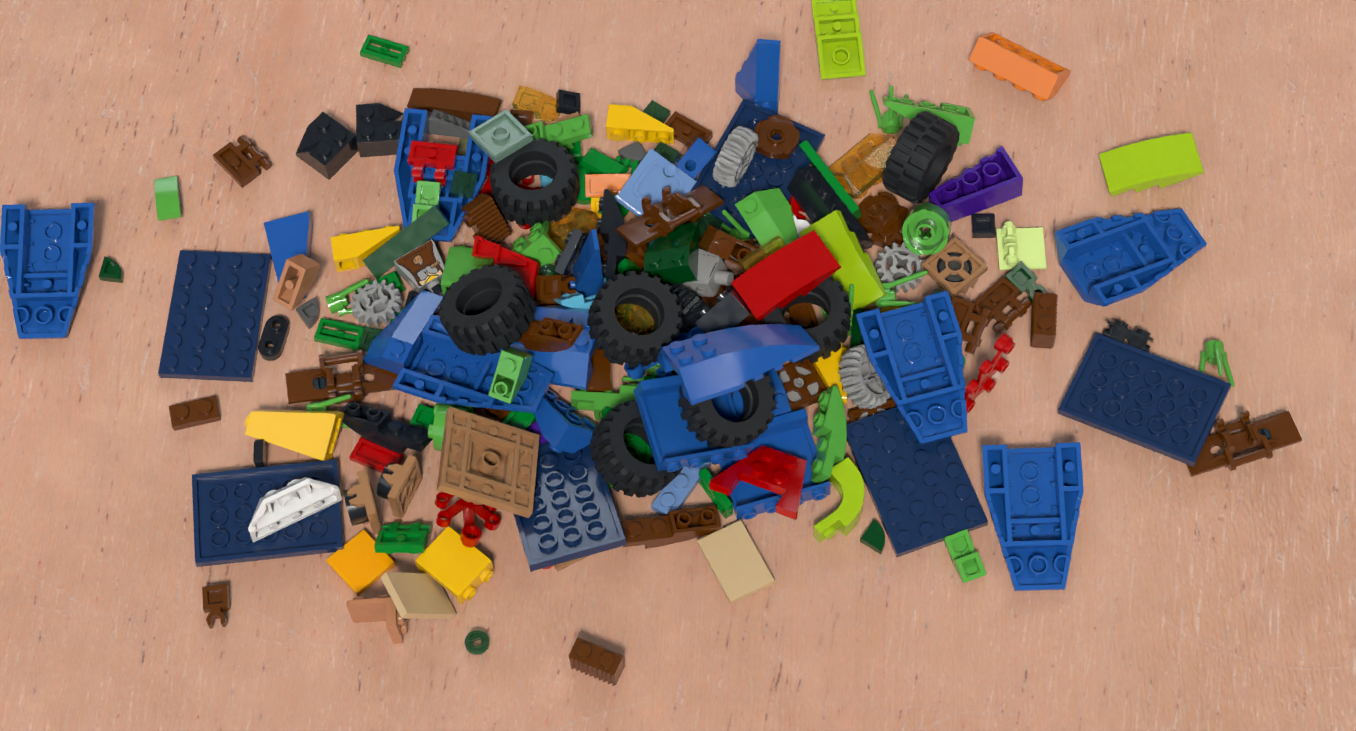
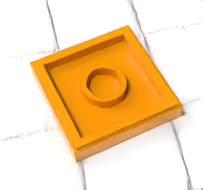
M364 529L347 542L343 549L336 551L326 559L327 564L357 597L378 581L385 572H389L396 566L395 562L386 553L375 552V541Z

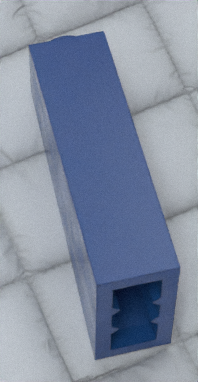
M309 211L264 222L278 283L288 258L303 254L308 258L311 257L313 224Z

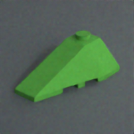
M883 96L885 106L910 120L915 118L918 113L929 111L955 125L960 133L957 146H962L963 143L969 144L975 117L969 107L941 103L940 107H937V105L929 101L922 100L919 104H914L915 101L911 99Z
M779 188L754 192L735 204L765 252L772 254L798 239L792 208Z

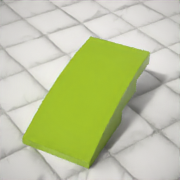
M811 0L821 80L866 76L856 0Z
M1192 132L1144 140L1099 154L1108 189L1112 197L1132 189L1136 193L1157 185L1161 189L1205 173Z
M833 211L799 233L802 237L815 230L841 266L839 270L831 275L833 276V282L839 281L843 285V290L847 291V294L849 293L850 284H854L852 315L853 310L858 308L864 309L886 296L868 253H863L855 233L849 231L841 211Z

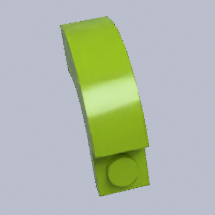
M849 457L834 466L831 476L828 478V481L840 494L842 502L836 511L814 525L813 536L819 543L824 539L829 540L838 533V530L844 536L848 535L855 528L862 515L865 492L864 483L858 468Z

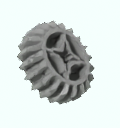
M738 126L732 131L715 162L713 169L715 181L730 188H733L740 182L756 152V147L758 146L757 133L742 126Z
M857 345L847 350L841 356L842 361L838 363L841 368L838 372L841 376L839 382L843 384L844 388L842 391H846L847 399H852V404L858 405L859 409H873L886 403V400L890 398V394L870 363L865 345Z

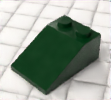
M699 221L681 224L675 227L674 231L667 233L666 237L660 236L650 241L644 253L643 272L648 273V277L651 278L657 276L661 279L660 283L663 285L666 283L673 285L674 283L683 284L697 281Z

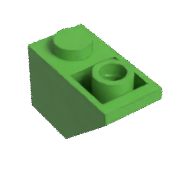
M512 347L502 350L488 396L511 404L527 378L533 355Z

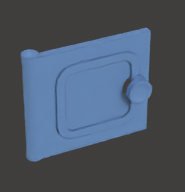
M650 148L623 188L614 196V199L633 214L640 217L644 215L641 203L642 198L649 196L651 205L656 202L660 203L662 202L663 188L669 186L671 188V195L676 192L684 195L690 192L697 181Z

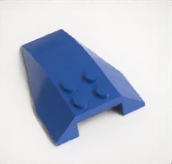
M71 203V209L30 210L25 204L2 205L0 252L4 262V271L8 281V290L12 300V310L19 339L67 338L93 251L95 203Z
M1182 208L1153 211L1149 215L1134 213L1130 217L1115 215L1111 219L1096 217L1058 230L1054 234L1060 266L1084 302L1103 307L1143 293L1207 245Z
M948 291L925 296L922 303L880 313L878 308L856 314V320L869 361L920 445L967 433L962 334Z
M563 305L535 306L533 320L542 321L544 317L583 326L584 329L573 346L567 350L559 352L533 351L525 349L522 343L515 341L510 344L509 348L512 347L533 355V362L554 373L551 384L587 390L593 374L591 358L596 339L590 338L589 330L591 327L587 326L589 309L569 308Z
M431 314L422 331L423 344L409 370L401 369L392 387L393 389L436 403L536 413L554 378V373L531 361L527 378L511 404L490 397L488 394L501 351L504 349L498 350V353L495 354L487 353L486 356L471 355L461 351L448 335L439 316Z
M749 325L705 334H696L690 339L674 341L670 345L661 348L657 361L665 372L676 371L680 376L683 395L691 405L737 391L745 387L746 381L752 379L756 382L764 378L763 373L771 369L776 372L783 368V363L787 361L794 363L819 351L820 348L800 325Z
M1056 443L1054 447L1015 449H1007V445H982L984 495L1014 590H1065L1084 491L1081 443Z

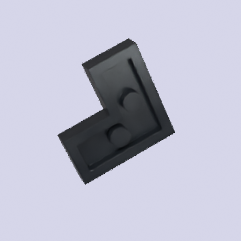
M574 228L573 231L568 233L565 239V244L567 245L563 253L560 252L554 263L556 265L554 271L562 275H569L578 254H580L586 242L589 231Z

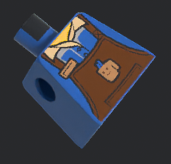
M698 137L684 146L672 164L695 179L716 151Z

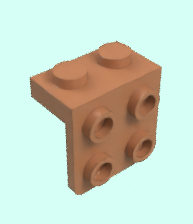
M380 595L378 598L371 599L355 597L353 600L347 601V609L354 623L386 621V627L393 644L403 643V634H407V620L401 618L390 595Z

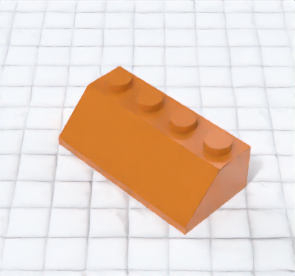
M995 32L979 36L969 58V61L974 63L975 68L982 71L988 70L994 73L993 76L1001 81L1008 80L1014 83L1013 87L1021 91L1028 90L1033 93L1032 96L1041 101L1054 98L1071 72Z

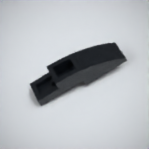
M604 189V195L599 199V211H602V217L597 221V233H600L603 241H605L604 254L607 255V263H603L602 274L607 281L619 274L617 271L619 263L623 259L629 258L625 256L628 241L616 232L617 227L625 224L623 217L609 189Z
M349 401L340 411L344 413L342 422L367 440L402 454L407 448L422 452L433 440L428 437V429L392 420L391 412L352 401Z

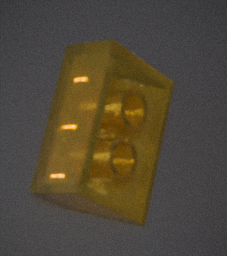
M869 133L828 168L851 198L860 199L868 193L867 190L873 185L882 182L886 161L897 141L892 135Z

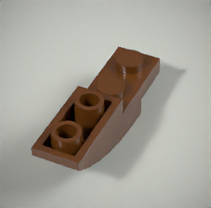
M544 317L542 321L533 320L532 323H529L528 331L523 333L521 339L517 342L522 343L525 349L559 352L571 348L584 328L579 324Z
M716 505L669 511L666 516L620 521L627 544L623 547L644 545L645 549L691 540L721 529Z

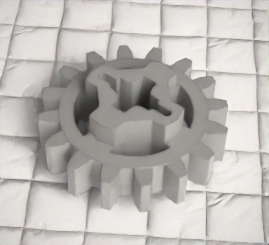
M904 242L901 247L893 243L891 249L885 246L883 253L879 252L877 256L878 261L875 262L874 267L878 268L876 270L877 275L882 277L880 279L881 283H890L912 275V265H914L915 273L924 271L921 268V264L925 260H919L920 255L907 249ZM886 260H887V265L889 266V269H888L887 271H886V268H885V262H886ZM923 277L894 286V290L898 293L899 289H903L904 293H907L909 286L914 290L917 287V283L922 282Z
M374 279L372 285L368 283L365 285V288L357 289L359 294H352L353 301L350 302L353 315L355 318H358L360 324L366 322L367 327H370L372 323L379 327L380 322H384L387 325L389 318L394 319L396 317L395 312H401L399 305H402L403 302L398 288L395 289L393 283L387 285L386 280L378 284L377 280Z

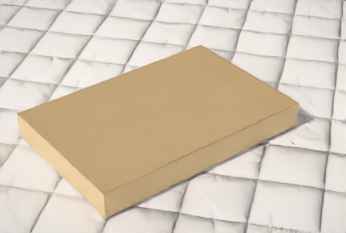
M741 520L697 540L701 552L730 605L775 584L774 578Z
M385 572L381 576V580L401 618L452 619L456 615L441 584L427 573Z

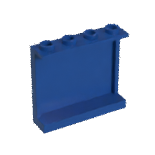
M679 375L640 381L633 390L658 471L667 470V472H675L681 469V467L697 468L709 462L715 465L731 458L738 461L748 457L749 452L755 447L754 443H746L741 446L720 449L719 446L715 448L707 446L706 440L703 442L695 438L697 434L694 431L691 433L686 427L689 424L686 420L682 421L680 415L683 413V408L678 407V399L682 398L683 395L679 394L681 386ZM731 393L711 399L715 410L721 417L731 422L739 421Z
M805 409L774 417L772 422L767 424L768 429L763 434L747 443H754L755 446L749 454L764 445L807 460L800 505L805 501L812 499L818 501L830 495V481L827 482L825 480L820 484L811 481V465L816 459L817 450L808 426V416ZM734 458L726 459L719 464L721 472L738 461H735ZM740 481L729 495L737 520H749L757 514L776 512V505L783 496L744 481Z

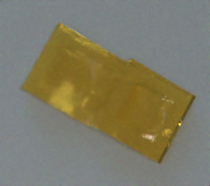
M519 85L512 103L514 109L533 111L535 119L547 122L559 118L560 113L556 112L555 98Z

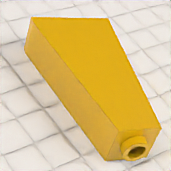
M255 410L251 411L245 420V427H247L245 435L260 440L263 439L266 442L325 461L332 459L344 413L340 411Z

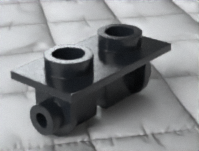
M1116 319L1114 323L1108 321L1107 324L1111 329H1105L1104 336L1124 343L1125 339L1129 340L1128 345L1149 352L1151 346L1147 345V342L1153 343L1154 341L1153 338L1149 337L1151 333L1139 328L1136 331L1127 328L1128 324Z

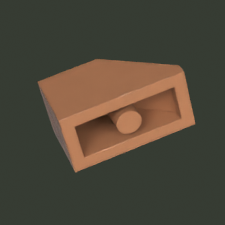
M303 254L288 258L273 300L291 311L294 310L314 285L321 264Z

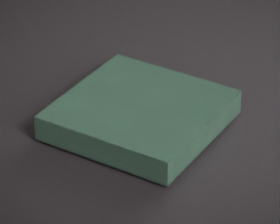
M506 109L469 131L470 138L495 163L533 141L532 134Z

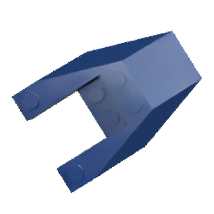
M405 108L394 175L404 228L412 223L413 204H415L417 183L413 182L414 177L411 176L413 165L408 164V156L412 141L428 142L430 117L427 110ZM472 115L469 131L493 116ZM468 136L465 156L457 155L454 170L447 169L446 185L441 186L439 209L450 224L429 240L453 241L463 222L462 216L465 215L461 207L477 197L485 182L491 158L470 136ZM425 167L423 180L436 182V179H434L436 168Z

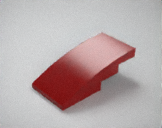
M813 230L772 253L731 283L755 318L761 321L777 307L782 309L800 294L804 297L839 270L841 266L816 231Z

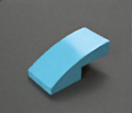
M577 291L574 294L565 293L561 294V298L554 299V302L569 308L590 309L596 294L583 297V294Z

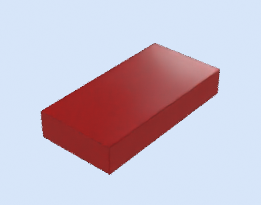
M362 437L359 438L349 456L351 461L380 473L383 472L388 463L392 462L400 465L404 459L403 454L386 449Z

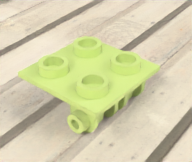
M1008 221L1004 223L1002 229H996L999 270H1013L1021 261L1029 269H1046L1043 227L1016 228L1013 222Z

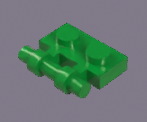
M400 522L383 524L382 530H379L374 544L375 552L386 554L424 553L429 539L428 534L432 532L431 524H422V522H413V524H401Z

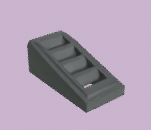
M434 109L429 118V134L468 138L471 121Z

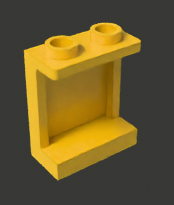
M449 526L415 560L418 571L427 573L456 597L459 604H463L465 600L469 601L475 595L477 588L482 583L489 581L494 571L492 560L475 547H465L460 540V535Z

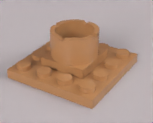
M449 407L445 417L437 490L458 496L467 502L477 505L484 504L529 518L533 513L540 435Z

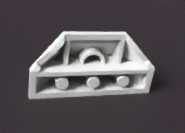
M304 477L300 480L290 481L287 486L279 490L267 492L264 497L260 498L248 527L253 543L341 501L342 497L338 486Z

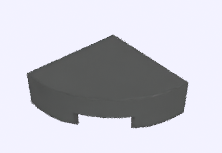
M639 141L618 150V154L623 160L625 158L630 159L631 162L638 160L639 164L646 155Z
M316 297L296 308L297 314L308 329L316 324L320 316V307Z

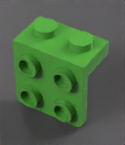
M547 220L534 224L526 237L520 236L513 242L511 250L540 264L539 273L553 263L560 252L563 253L547 235L550 225Z

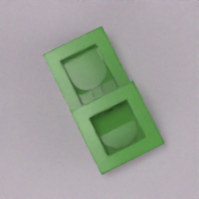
M177 176L155 179L158 221L180 218L181 201L179 198Z
M417 180L412 222L434 205H437L439 208L442 182Z
M967 529L943 538L949 556L963 583L987 575L980 555L975 551Z

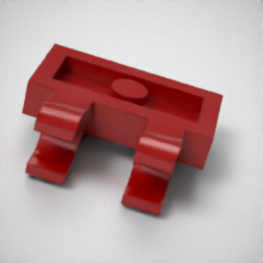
M412 141L408 164L413 165L411 174L414 177L413 182L417 183V180H423L424 168L431 167L436 168L434 175L436 182H442L441 186H445L447 169L454 170L458 153L457 145Z

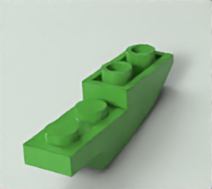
M588 114L546 126L542 121L524 126L532 134L533 140L543 138L547 142L554 141L559 144V147L563 146L567 150L574 148V142L593 137L591 118Z
M637 384L620 385L619 394L612 391L587 392V390L582 389L572 391L571 404L575 410L594 411L595 420H602V409L604 407L614 408L620 403L624 404L629 400L636 402L633 390Z
M835 385L820 394L818 398L819 409L813 419L814 429L812 435L819 437V440L816 444V450H818L816 459L811 465V481L817 484L830 478L833 466L844 460L846 450L847 427L845 410L839 389Z

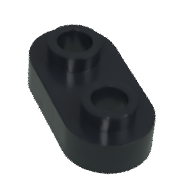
M273 316L265 323L258 344L259 353L264 360H277L283 353L290 328L287 320L282 316ZM276 324H280L277 328L273 327ZM269 344H273V347L266 348Z

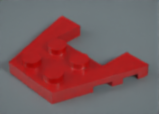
M475 236L472 256L476 259L494 260L493 266L502 265L516 271L534 299L536 275L539 274L540 264L514 251L503 248L494 242L485 240L483 237Z
M762 445L750 453L748 457L738 461L711 479L709 489L729 496L740 481L747 482L783 495L776 505V513L796 520L807 460Z

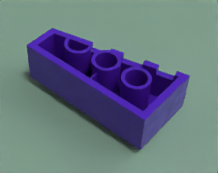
M1001 146L990 157L982 158L975 167L967 168L962 171V175L958 178H952L930 192L929 203L941 207L948 214L950 221L953 222L1022 196L1023 177L1004 147Z

